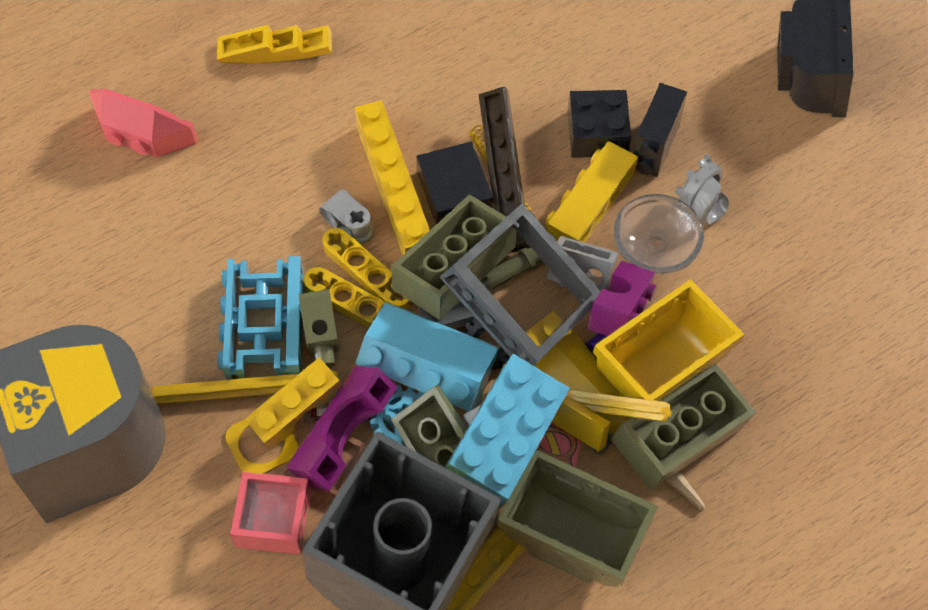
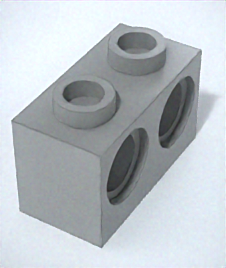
M561 236L557 243L576 261L579 268L597 285L600 291L602 289L608 290L618 252ZM549 268L547 279L554 281L559 286L566 287ZM590 269L599 270L603 276H595Z

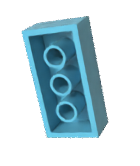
M512 354L499 373L445 468L501 498L499 509L509 499L570 388L515 354Z

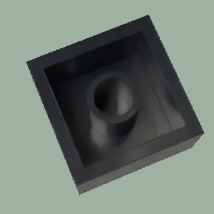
M627 90L570 91L567 112L571 158L592 157L597 149L602 150L608 141L629 151L631 128Z

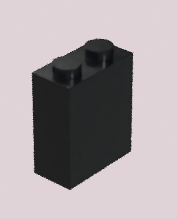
M659 83L636 136L633 154L638 156L636 170L639 173L658 177L680 126L687 91Z
M472 141L416 156L417 174L436 224L469 194L493 208V195Z

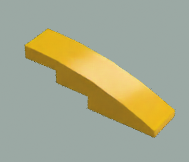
M268 25L221 36L217 39V60L221 63L283 62L332 53V31L328 25L302 31L298 25L272 31Z

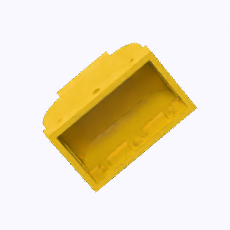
M690 279L597 343L593 353L597 357L596 366L623 397L661 401L715 363L718 364L732 348L742 341L744 333Z

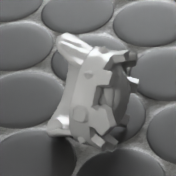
M708 153L704 155L705 159L700 160L698 163L701 169L695 172L690 169L686 173L688 178L684 186H678L675 191L681 197L680 199L675 198L673 200L674 203L681 205L683 209L693 213L699 224L705 227L718 221L725 214L729 206L728 198L720 191V181L723 172L718 164L713 163Z

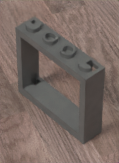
M523 203L439 277L510 357L512 354H515L531 365L538 363L592 309L594 301L601 292L597 285L579 268L576 261L557 243L555 237L547 232L535 215ZM510 226L519 233L581 303L539 346L535 344L467 267L469 263Z

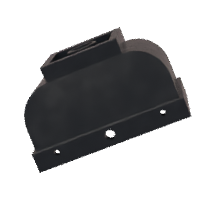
M796 0L792 11H780L777 42L778 91H789L792 101L803 110L816 113H832V117H846L854 75L850 0Z

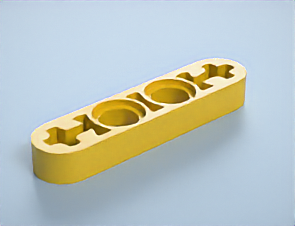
M331 228L323 234L324 252L364 289L385 302L405 310L409 309L411 301L404 296L403 301L399 299L393 301L392 293L398 297L401 295L392 289V272L341 228ZM341 240L342 248L337 244L331 246V241L338 242ZM353 256H361L365 261L360 266H352L348 263V260ZM373 274H381L385 277V281L379 285H374L369 282V278Z
M314 267L309 269L304 276V285L307 293L327 290L329 288L332 308L367 328H370L385 301L324 268ZM320 279H323L324 285L318 283L316 286H313V280L318 282ZM339 291H348L351 294L350 299L345 302H339L334 297ZM370 304L375 306L377 310L373 315L365 316L360 313L361 307Z

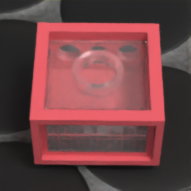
M242 472L230 533L235 547L301 555L311 497L308 478Z

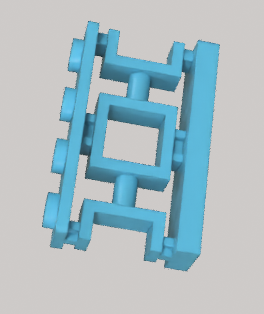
M288 256V262L277 260V273L249 274L247 261L235 264L234 259H228L227 270H222V286L226 288V296H221L220 307L221 314H225V323H220L219 325L220 342H224L223 351H218V368L223 369L226 380L233 379V375H238V378H244L245 363H274L276 376L287 373H301L302 314L298 294H303L301 256ZM285 275H288L287 306H284L282 294H268V287H284ZM240 276L242 288H256V295H239V307H236L237 279ZM275 308V327H247V309ZM283 328H287L286 361H282L281 349H266V341L283 340ZM235 330H238L240 342L254 341V349L237 350L236 362H234Z

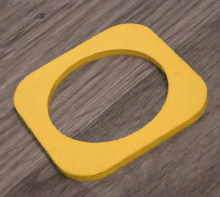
M245 419L232 425L226 432L225 439L241 472L266 474L290 462L298 448V443L291 433L285 438L283 451L276 459L268 463L257 464L245 459L239 449L240 437L249 427Z

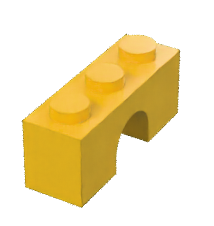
M319 357L246 417L245 421L263 443L272 450L296 430L294 428L295 423L306 412L315 407L321 409L331 401L342 384Z

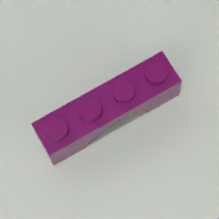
M355 366L286 468L295 477L308 478L310 488L330 491L347 465L342 458V451L347 438L361 422L381 413L398 387L378 367Z

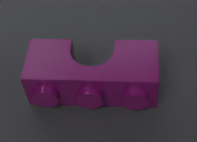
M621 260L612 274L609 290L602 289L593 303L587 329L609 336L645 311L648 301L652 302L657 285L653 284L655 272Z

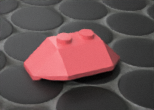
M91 89L89 92L106 140L113 145H123L139 154L159 157L195 145L198 141L193 123L187 120L182 121L176 115L162 108L108 89Z

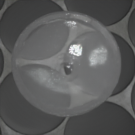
M650 194L630 201L621 209L614 225V241L620 254L629 263L654 271L656 274H667L684 269L697 258L704 241V229L695 211L685 202L668 195ZM657 242L660 246L653 245L652 243Z

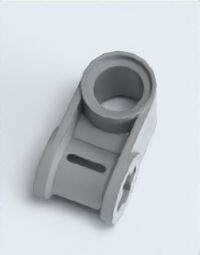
M340 189L319 207L321 215L331 226L343 229L359 244L366 243L372 238L373 227L370 223L369 211L358 203L346 190Z

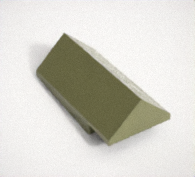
M439 385L434 386L391 419L407 448L444 468L467 430L466 425Z

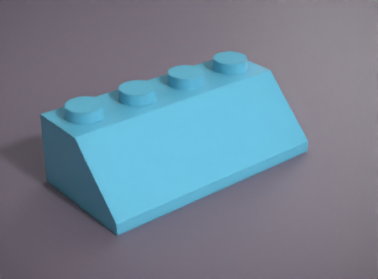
M385 302L364 336L355 364L366 367H378L388 378L423 393L439 385L452 405L470 412L480 404L500 348Z

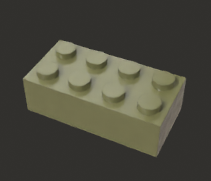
M469 194L392 265V289L440 320L460 300L439 277L504 220L506 216ZM510 226L467 265L479 281L515 248L516 230Z
M715 363L661 400V402L670 404L672 415L668 417L667 421L660 422L630 418L621 424L611 438V441L650 491H652L740 431L757 412Z

